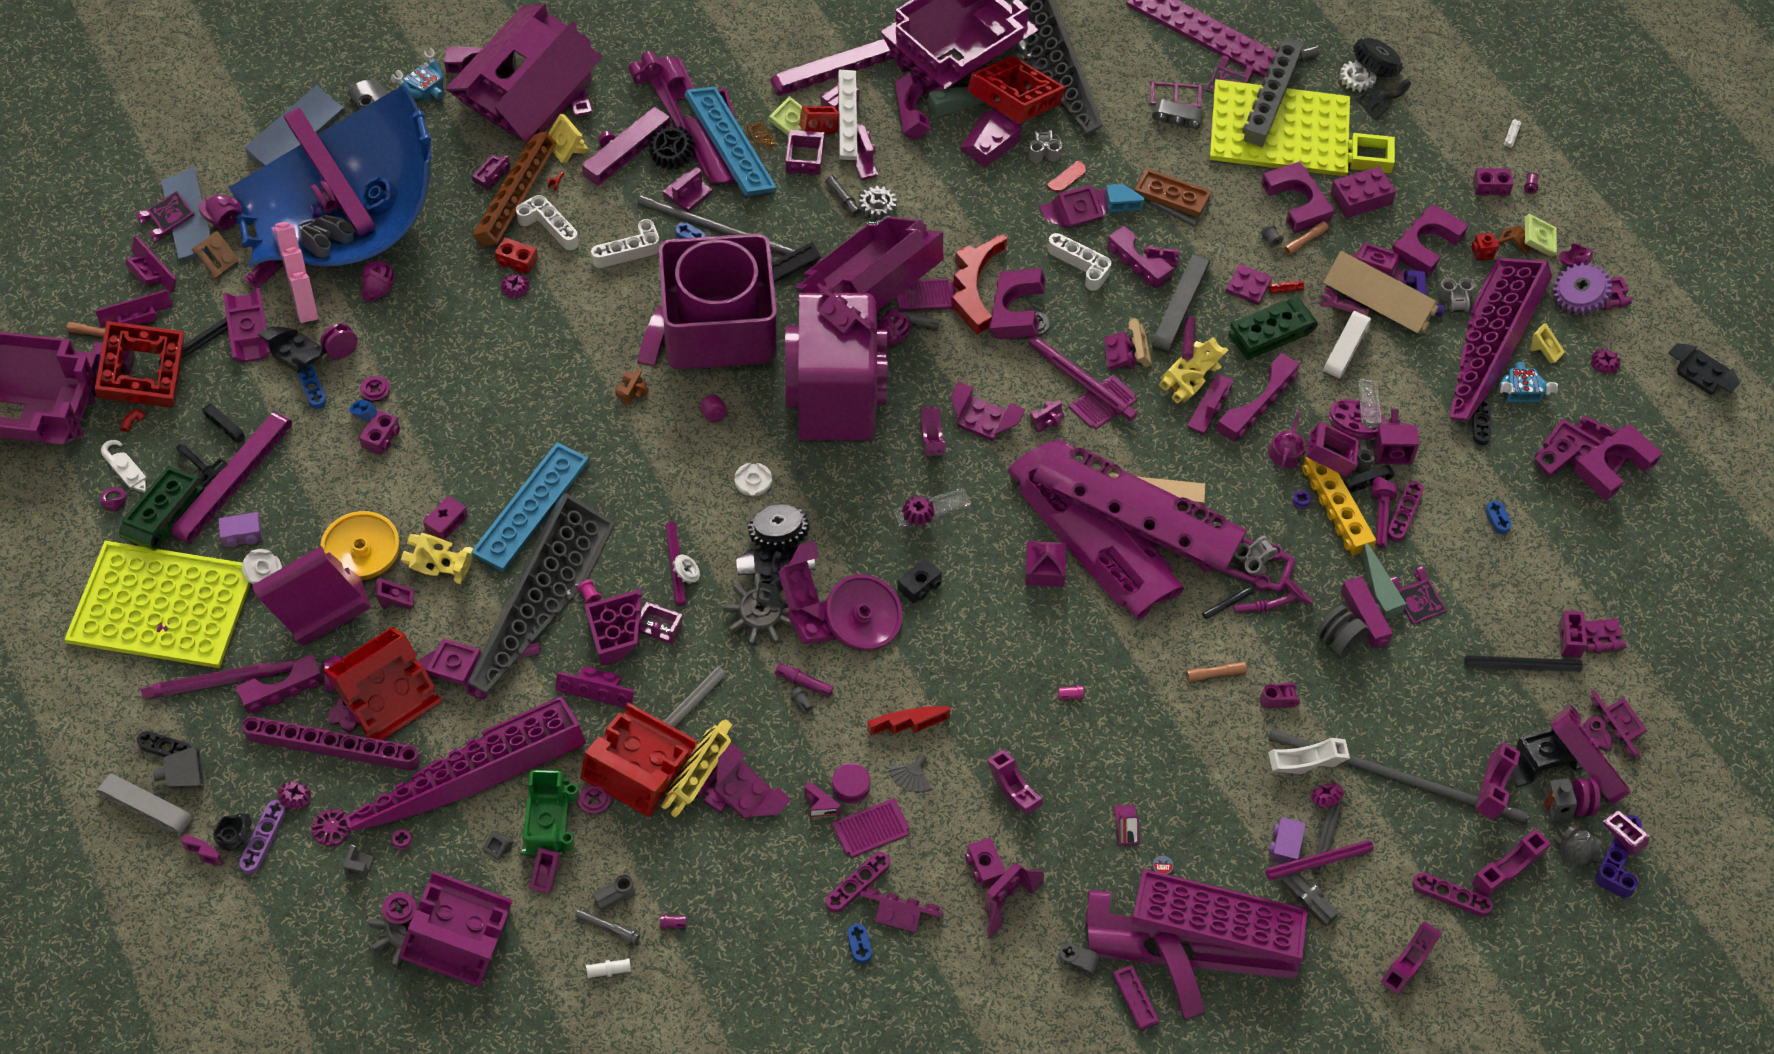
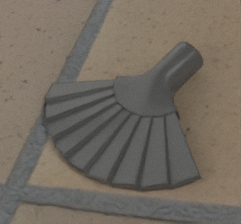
M920 754L912 764L888 765L892 779L902 788L912 792H924L931 789L921 770V766L926 760L924 755Z

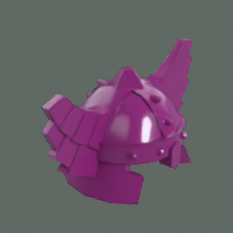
M1299 409L1291 430L1281 431L1276 434L1268 447L1270 459L1283 469L1284 467H1297V459L1302 455L1304 456L1306 450L1304 438L1296 433L1300 414Z

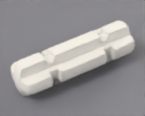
M1512 120L1504 146L1513 147L1521 126L1520 120Z

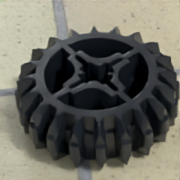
M667 125L666 129L663 130L660 127V132H655V137H651L649 154L657 166H661L663 169L667 167L670 171L672 167L677 170L679 165L684 167V163H689V158H693L695 141L692 134L687 129H683L681 125L678 128L676 125H673L672 128Z

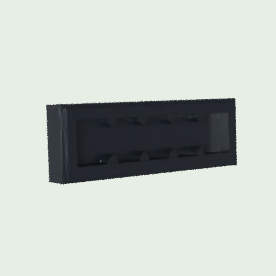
M811 242L772 262L773 281L777 282L821 259L814 243Z

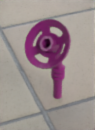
M1284 576L1285 584L1289 590L1288 596L1269 602L1264 600V602L1255 601V603L1233 605L1234 613L1256 611L1257 613L1268 612L1269 609L1286 605L1293 601L1296 602L1297 600L1312 605L1313 601L1294 581Z

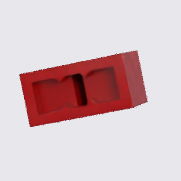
M802 106L799 126L803 131L824 132V134L836 133L840 113L834 106Z
M504 238L495 251L496 263L501 267H509L518 273L529 274L538 260L537 248Z

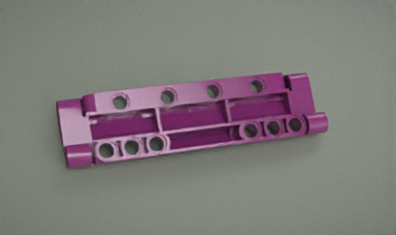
M1056 439L1033 477L1034 481L1051 488L1050 490L1059 497L1200 565L1207 564L1225 573L1247 532L1246 529L1227 521L1224 516L1188 498H1180L1122 470L1119 465L1084 448H1076L1059 439ZM1076 456H1082L1084 460L1079 462L1076 461L1074 458ZM1094 464H1099L1101 468L1099 470H1095L1091 466ZM1115 472L1118 474V477L1111 478L1108 474ZM1081 490L1085 494L1083 496H1077L1075 492ZM1183 505L1187 510L1182 512L1177 507ZM1112 507H1117L1119 509V512L1112 513L1109 509ZM1202 514L1205 518L1198 520L1195 515ZM1219 522L1222 527L1215 528L1212 523ZM1152 524L1154 529L1147 530L1144 525ZM1186 541L1188 542L1189 546L1182 547L1180 546L1179 542Z
M1054 441L1032 449L1008 468L1010 476L1021 487V495L1061 541L1066 543L1068 549L1118 605L1125 606L1136 620L1144 618L1153 605L1174 599L1182 593L1184 587L1172 574L1171 566L1147 539L1061 498V501L1050 488L1033 480L1040 463ZM1081 490L1075 492L1077 496H1083L1085 494ZM1112 507L1109 509L1112 513L1119 512V509L1117 507ZM1107 552L1114 558V560L1121 566V568H1122V569L1129 575V577L1136 583V585L1139 587V589H1138V588L1135 586V584L1128 578V576L1121 570V568L1113 561V559L1107 554Z

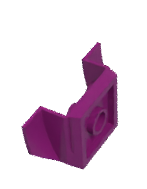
M1092 185L1059 193L1052 202L1039 205V208L1045 220L1064 228L1081 225L1103 218L1107 210L1104 199L1105 190L1104 188L1095 190Z
M1364 243L1357 253L1351 255L1403 283L1404 275L1399 268L1400 260L1398 253Z
M959 381L950 396L957 416L958 427L990 441H993L1000 432L1018 425L1026 410L1012 403L1005 410L973 397V387Z
M811 541L800 544L790 563L780 569L778 573L789 610H803L822 621L826 619V601L819 602L817 590L808 565L809 560L819 558L815 542Z
M443 638L436 650L419 659V664L424 667L429 678L430 676H435L464 685L468 695L485 700L488 691L484 693L468 684L481 655L480 649Z
M731 743L718 757L717 782L713 791L743 819L756 816L778 815L791 799L779 787L772 790L742 761L745 755Z
M1013 863L987 891L985 910L988 913V917L991 918L988 926L989 938L1003 926L1000 909L1006 902L1004 899L1008 895L1013 896L1017 892L1019 884L1033 894L1044 882L1043 871L1026 870L1024 867Z

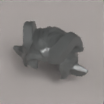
M1570 826L1566 832L1562 833V837H1553V841L1560 846L1559 853L1569 869L1586 866L1591 861L1594 863L1602 862V859L1597 855L1600 854L1601 840L1591 835L1589 831H1581L1577 827Z

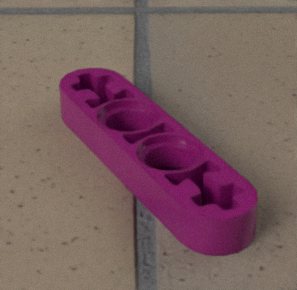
M1411 481L1407 484L1391 521L1387 537L1393 542L1403 540L1421 498L1423 485L1418 481ZM1416 488L1417 490L1413 497L1410 494L1412 489ZM1410 502L1413 504V507H1405L1403 503ZM1404 516L1407 521L1401 522L1397 517ZM1396 527H1400L1398 535H1394Z
M878 852L870 857L827 896V909L830 912L838 913L860 895L862 890H866L867 887L888 870L890 865L889 856L883 852ZM877 859L879 861L884 860V865L879 864L874 871L873 868L877 865ZM868 872L871 874V878L869 880H862L860 874ZM853 885L856 887V891L849 894L845 891V887ZM839 892H841L843 897L839 900V905L834 904L832 906V899L838 900L840 898Z
M1418 873L1413 879L1412 885L1415 891L1477 916H1488L1493 909V903L1488 897L1427 873ZM1421 879L1425 880L1424 887L1420 886ZM1432 883H1434L1435 885L1433 887V890L1431 891V885ZM1437 888H1446L1448 894L1440 895L1437 892ZM1458 895H1464V896H1466L1467 899H1468V902H1467V903H1461V902H1459V901L1457 900V896H1458ZM1475 899L1473 907L1470 906L1472 900ZM1481 903L1485 904L1486 908L1484 910L1480 909Z

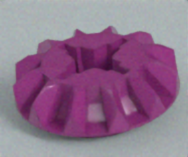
M512 273L511 276H505V279L501 281L502 292L512 298L525 295L530 288L527 277L522 276L520 273L518 275ZM518 281V285H515V287L513 288L512 284H515V282Z
M1604 348L1596 350L1591 357L1593 367L1602 373H1614L1621 365V358H1618L1617 353H1612L1611 349L1608 351Z
M380 376L369 377L360 385L361 396L365 400H371L372 402L374 400L381 402V399L383 397L387 398V394L390 392L389 382ZM378 387V389H379L378 392H377V391L372 392V389H371V388L376 389V388Z
M290 780L288 784L283 783L278 788L277 799L284 807L299 809L309 803L311 790H308L307 784L302 785L300 781L293 783ZM297 791V794L292 799L291 793Z
M1326 782L1325 785H1319L1317 789H1313L1311 798L1316 806L1329 807L1341 801L1344 796V790L1341 785L1335 782L1331 784Z
M588 785L580 791L578 803L583 812H588L590 815L595 813L600 815L602 811L607 810L611 803V795L598 786ZM599 796L598 801L600 804L596 802L591 803L590 797L596 798Z
M404 892L389 895L382 904L383 916L388 923H394L396 926L402 923L406 924L413 918L417 910L414 898ZM396 903H398V905H400L401 908L405 907L403 909V915L399 914L398 911H395Z

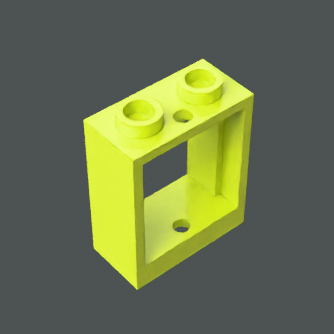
M1353 133L1352 140H1348V150H1350V153H1348V163H1350V169L1366 171L1380 166L1384 173H1392L1395 163V137ZM1357 146L1385 149V159L1357 156Z

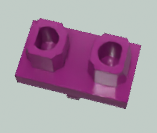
M1059 400L1055 403L1048 401L1044 404L1042 411L1034 410L1030 413V419L1038 433L1051 425L1054 428L1059 427L1060 419L1065 417L1062 411V402Z

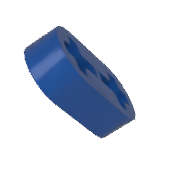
M680 223L676 226V236L679 239L706 237L704 232L688 223Z
M364 400L354 402L349 409L355 418L364 421L372 419L377 413L374 405Z
M1490 501L1487 504L1485 513L1493 529L1498 534L1508 533L1512 523L1504 506L1499 501Z
M853 924L848 929V941L853 959L859 964L868 963L872 957V950L867 931L863 925ZM855 930L862 933L860 934V941H857L856 936L853 935ZM860 946H862L864 952H867L865 953V957L857 955L859 954Z

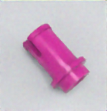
M1077 684L1076 687H1059L1060 700H1080V698H1084L1083 686Z

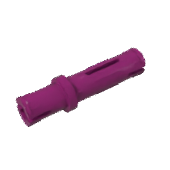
M781 662L776 668L775 674L790 680L792 684L797 683L827 698L833 692L834 686L808 676L798 668H790Z

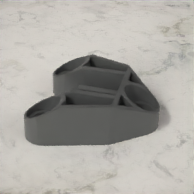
M324 215L298 225V235L301 244L317 257H328L331 255L329 238L341 243H351L355 240L353 226L342 218Z

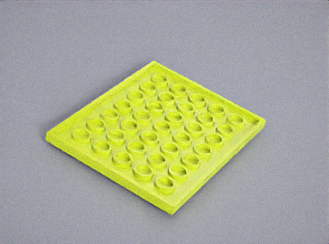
M1215 79L1209 160L1277 169L1300 161L1310 173L1347 176L1350 96L1287 88L1264 146L1260 147L1243 141L1245 134L1242 131L1245 123H1249L1247 121L1249 113L1254 111L1252 110L1254 101L1259 99L1257 95L1259 89H1263V86Z
M104 541L64 640L66 644L220 669L251 583L243 575L241 562L160 549L153 551L141 546ZM162 623L163 626H167V632H164V629L157 632L158 624Z

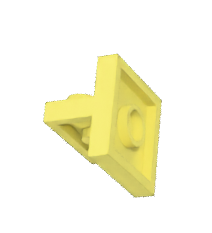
M559 114L548 134L557 143L552 152L561 163H567L573 153L585 154L589 148L584 144L582 134L566 115Z

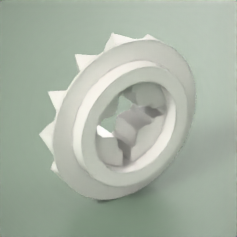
M679 555L675 558L672 564L674 566L673 571L678 574L677 577H680L682 582L686 581L688 584L695 583L700 577V571L695 561L686 555Z

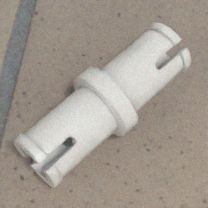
M629 958L611 962L610 960H605V963L586 965L588 979L605 975L612 977V974L631 972Z

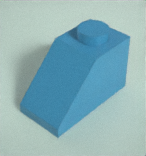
M1124 184L1106 185L1104 199L1107 213L1142 210L1144 204L1143 196Z

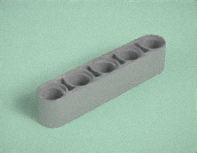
M111 773L97 789L98 794L103 798L106 796L110 798L109 801L119 806H126L127 810L137 815H143L144 819L154 824L156 822L161 824L160 827L170 832L174 831L178 833V836L183 833L193 819L185 810Z

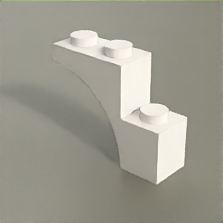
M1329 738L1306 747L1285 750L1273 749L1268 752L1272 771L1304 774L1317 766L1335 767L1350 759L1346 740Z

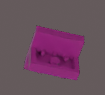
M697 167L689 173L685 172L663 190L665 197L686 212H690L712 194V189L702 182V173Z

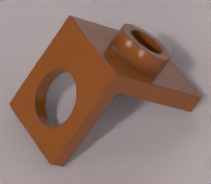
M1520 225L1502 232L1498 240L1500 244L1513 240L1523 253L1527 254L1531 247L1525 244V231Z

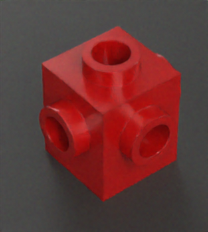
M1493 233L1476 235L1471 245L1476 260L1494 259L1499 249V242L1495 239Z

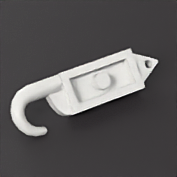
M117 440L105 442L101 447V454L130 490L145 493L147 477L126 453L111 455L108 451L111 445L122 446V443Z

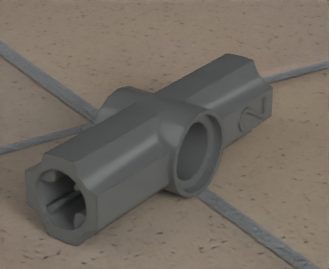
M1299 873L1282 878V884L1296 897L1297 903H1301L1325 927L1338 917L1339 913L1324 899L1323 892L1317 885H1310Z

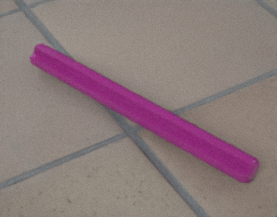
M1370 840L1270 867L1265 870V875L1268 880H1273L1369 853L1374 849V846Z

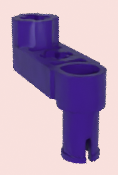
M1405 270L1403 283L1412 286L1413 289L1426 295L1425 272ZM1437 304L1439 308L1435 315L1442 316L1444 305Z

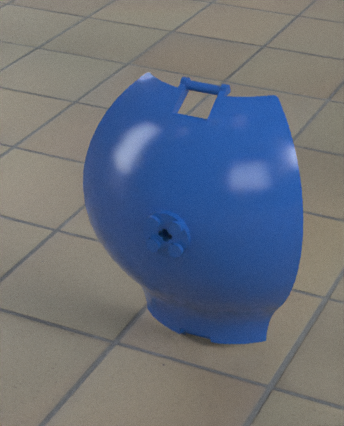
M406 85L391 91L317 134L372 219L376 229L361 237L354 230L355 240L351 243H341L329 238L331 255L328 257H317L301 244L298 235V225L313 219L311 205L317 206L318 204L310 187L315 184L319 190H322L319 181L323 179L301 145L229 187L235 199L242 206L243 215L239 214L236 216V222L239 224L243 239L241 241L242 247H252V257L247 264L249 267L264 261L282 260L277 242L271 230V227H275V224L281 222H288L294 226L304 264L316 266H340L371 258L391 247L407 232L419 215L428 193L432 169L430 145L432 139L428 135L425 125L424 112L419 111ZM321 209V215L324 216L326 214ZM340 209L332 210L331 214L327 215L342 218L350 223L344 212H341ZM246 224H254L257 238L249 237Z

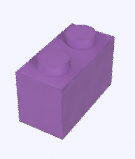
M258 512L218 518L220 539L223 547L232 548L239 544H255L258 541H263L261 520Z
M1281 817L1279 824H1275L1272 836H1276L1275 842L1271 841L1268 854H1272L1271 862L1284 864L1298 860L1306 823Z

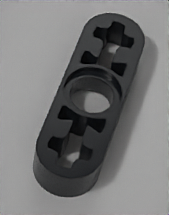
M1485 398L1481 403L1482 407H1484L1483 411L1480 412L1479 406L1472 415L1473 441L1478 445H1486L1491 438L1490 402ZM1477 419L1485 420L1486 424H1479ZM1481 430H1483V437L1485 438H1481L1479 435Z
M208 404L202 409L205 417L219 429L222 428L224 433L234 442L239 443L245 438L243 431L215 406Z
M1384 465L1349 477L1343 482L1349 493L1365 489L1366 486H1372L1373 480L1377 477H1382L1387 481L1391 480L1395 473L1390 465Z
M150 731L142 732L137 737V744L141 750L162 757L192 747L189 743ZM148 738H150L152 743L147 742L144 745L143 740H148ZM163 744H171V748L168 751L160 750Z

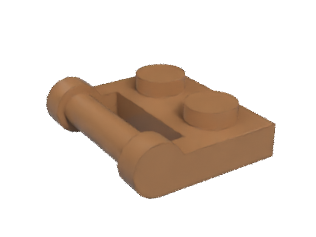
M218 231L191 249L210 270V275L213 279L239 261V258ZM204 246L219 264L220 268L217 269L202 250Z

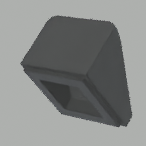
M492 831L482 849L499 860L514 841L499 831Z

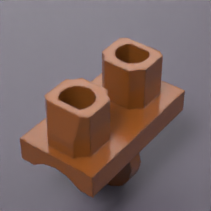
M636 369L635 373L626 371L622 380L628 386H617L616 396L624 399V404L630 405L634 396L639 399L640 396L644 397L649 393L646 387L647 383L640 376L642 370Z

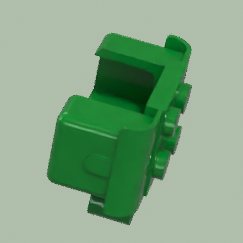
M531 770L528 779L529 790L526 802L521 855H537L539 847L560 852V856H563L564 851H571L575 847L573 835L570 832H566L569 802H576L579 799L578 787L576 784L570 783L569 779H564L563 773L560 770Z

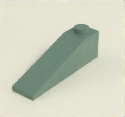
M954 87L930 92L928 106L936 118L985 102L968 92V87Z
M1366 543L1361 554L1369 590L1386 620L1403 613L1406 602L1370 545Z

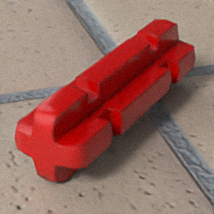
M1302 280L1295 281V283L1293 281L1269 285L1270 293L1299 291L1305 288L1304 281Z

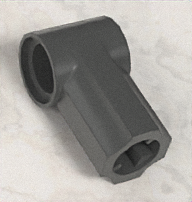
M1355 438L1359 440L1358 449H1360L1357 456L1358 465L1355 471L1363 473L1370 470L1375 456L1370 451L1367 439Z
M622 874L616 877L613 883L592 893L602 911L622 899L627 900L633 897L635 887L632 878L627 874ZM623 885H629L627 889H620Z

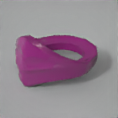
M111 487L101 494L100 501L107 509L117 512L126 501V493L119 487ZM117 492L121 495L120 498L106 501L110 493Z

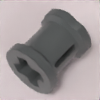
M1274 224L1267 225L1262 229L1261 235L1266 237L1271 248L1283 242L1284 238L1277 233Z

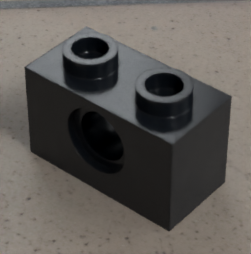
M924 558L898 579L897 590L913 604L918 600L922 601L931 589L935 590L940 586L942 571L927 558Z

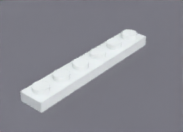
M839 70V159L857 160L856 71Z

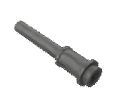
M580 909L576 912L575 917L611 932L612 936L628 942L630 946L631 944L636 945L640 938V933L636 929L631 930L619 923L614 925Z

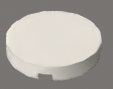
M746 463L735 473V486L744 495L760 496L771 487V472L760 463Z
M265 549L252 550L242 562L244 577L251 584L259 582L282 568L279 558Z

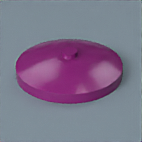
M856 574L842 579L830 591L825 604V617L831 632L840 642L856 650L871 651L884 647L896 636L902 624L903 612L897 594L886 582L875 576Z

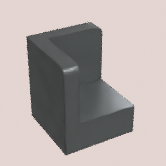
M351 845L343 865L346 875L366 879L374 857L359 853L357 847Z

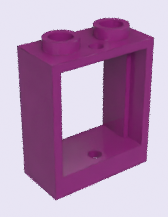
M790 130L786 155V172L809 175L821 174L824 132ZM793 147L818 148L817 161L792 160Z
M1319 421L1310 433L1307 458L1347 477L1358 465L1359 440ZM1324 443L1345 453V456L1343 457L1323 447Z

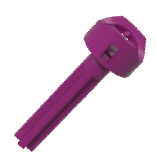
M1377 477L1373 480L1372 497L1379 499L1376 545L1377 547L1385 548L1387 547L1390 501L1398 496V483L1389 482L1382 477Z

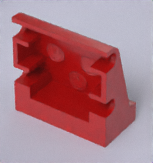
M393 627L323 670L367 738L383 740L442 701L441 697L435 693L433 689L435 686L426 670L417 661V654L404 633Z
M628 703L624 714L619 713L607 726L603 738L599 736L585 752L580 779L592 786L603 789L615 799L650 818L695 749L697 740Z

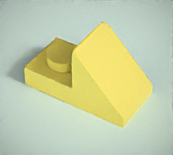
M1544 323L1533 334L1530 350L1536 351L1541 349L1551 364L1555 363L1565 351L1548 325Z

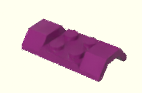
M256 288L251 294L241 296L224 293L223 299L233 360L245 363L265 359L271 353L267 340L258 336L259 332L267 329L260 288Z

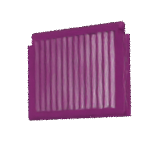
M918 279L897 296L899 310L953 309L951 301L952 296L956 292L950 279ZM909 289L911 290V292L912 290H914L915 294L913 295V293H911L910 295Z
M1114 374L1100 383L1130 406L1137 401V398H1135L1136 394ZM1089 391L1068 405V408L1087 426H1093L1094 429H1098L1119 414Z
M895 798L831 822L845 854L850 853L851 858L909 836L907 830L910 829Z

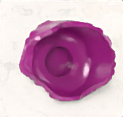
M1572 243L1569 251H1562L1560 253L1559 261L1570 268H1573L1574 264L1580 266L1581 263L1588 265L1592 261L1593 250L1591 248H1584L1580 244Z

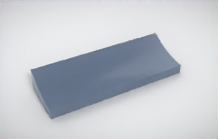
M316 85L245 146L247 157L264 167L300 145L283 115L300 108L316 134H319L345 111L344 107Z
M193 165L175 176L161 180L165 198L177 191L194 213V216L172 229L180 262L199 258L191 249L211 235L208 221L199 212V204L203 201ZM204 246L202 250L206 253L207 256L211 255Z

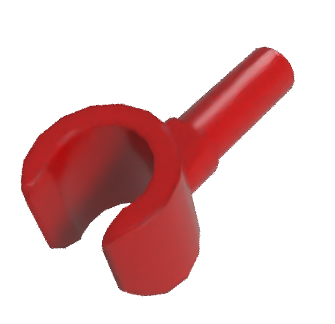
M563 171L556 178H550L547 181L548 188L552 184H555L553 187L555 191L559 188L558 183L564 175Z

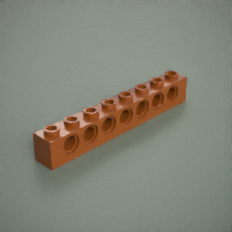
M546 131L531 136L474 230L472 236L481 246H491L499 242L515 215L517 206L524 200L557 143Z

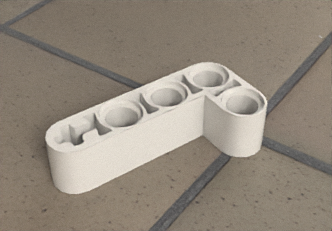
M536 195L517 206V221L521 226H528L539 221L566 250H574L578 247L577 231L544 196Z
M649 219L641 220L638 224L639 235L594 246L591 250L593 265L597 268H603L657 254L660 246L659 236L653 221Z
M1055 233L1049 237L1048 252L1087 272L1085 279L1086 288L1091 291L1098 290L1110 274L1111 260L1061 234Z
M1356 311L1352 313L1325 364L1323 372L1341 379L1362 339L1364 340L1365 333L1367 334L1369 331L1370 317Z

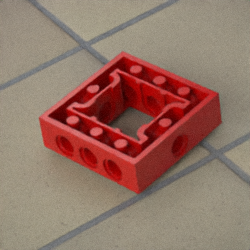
M1012 55L973 72L967 91L1020 124L1060 105L1065 87Z
M107 321L95 385L96 398L173 408L184 346V331ZM124 350L160 354L161 365L157 371V386L149 378L137 379L130 378L128 375L120 376Z

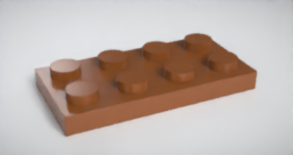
M1147 168L1134 189L1136 193L1145 199L1196 217L1201 215L1211 196L1210 190Z

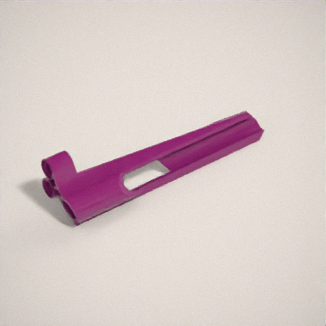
M647 51L642 54L641 62L635 61L628 66L634 83L643 84L651 82L676 127L678 128L681 125L683 129H687L692 134L695 141L693 156L710 184L731 183L733 185L735 178L700 120L693 117L684 118L677 104V100L686 99L684 95L686 90L695 89L681 58L670 56L658 58L653 51Z
M1089 890L1085 926H1088L1090 950L1098 953L1102 958L1166 964L1164 958H1161L1160 955L1147 952L1144 948V942L1148 938H1154L1168 932L1131 924L1132 917L1109 913L1111 892ZM1177 935L1180 941H1187L1195 954L1196 959L1188 958L1193 968L1294 978L1299 973V965L1289 964L1285 961L1269 959L1261 955L1245 953L1240 950L1225 948L1220 945L1204 943L1200 940Z

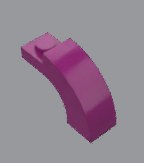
M1004 749L987 759L996 783L1015 809L1020 808L1027 815L1043 805L1042 798L1023 780L1015 759Z

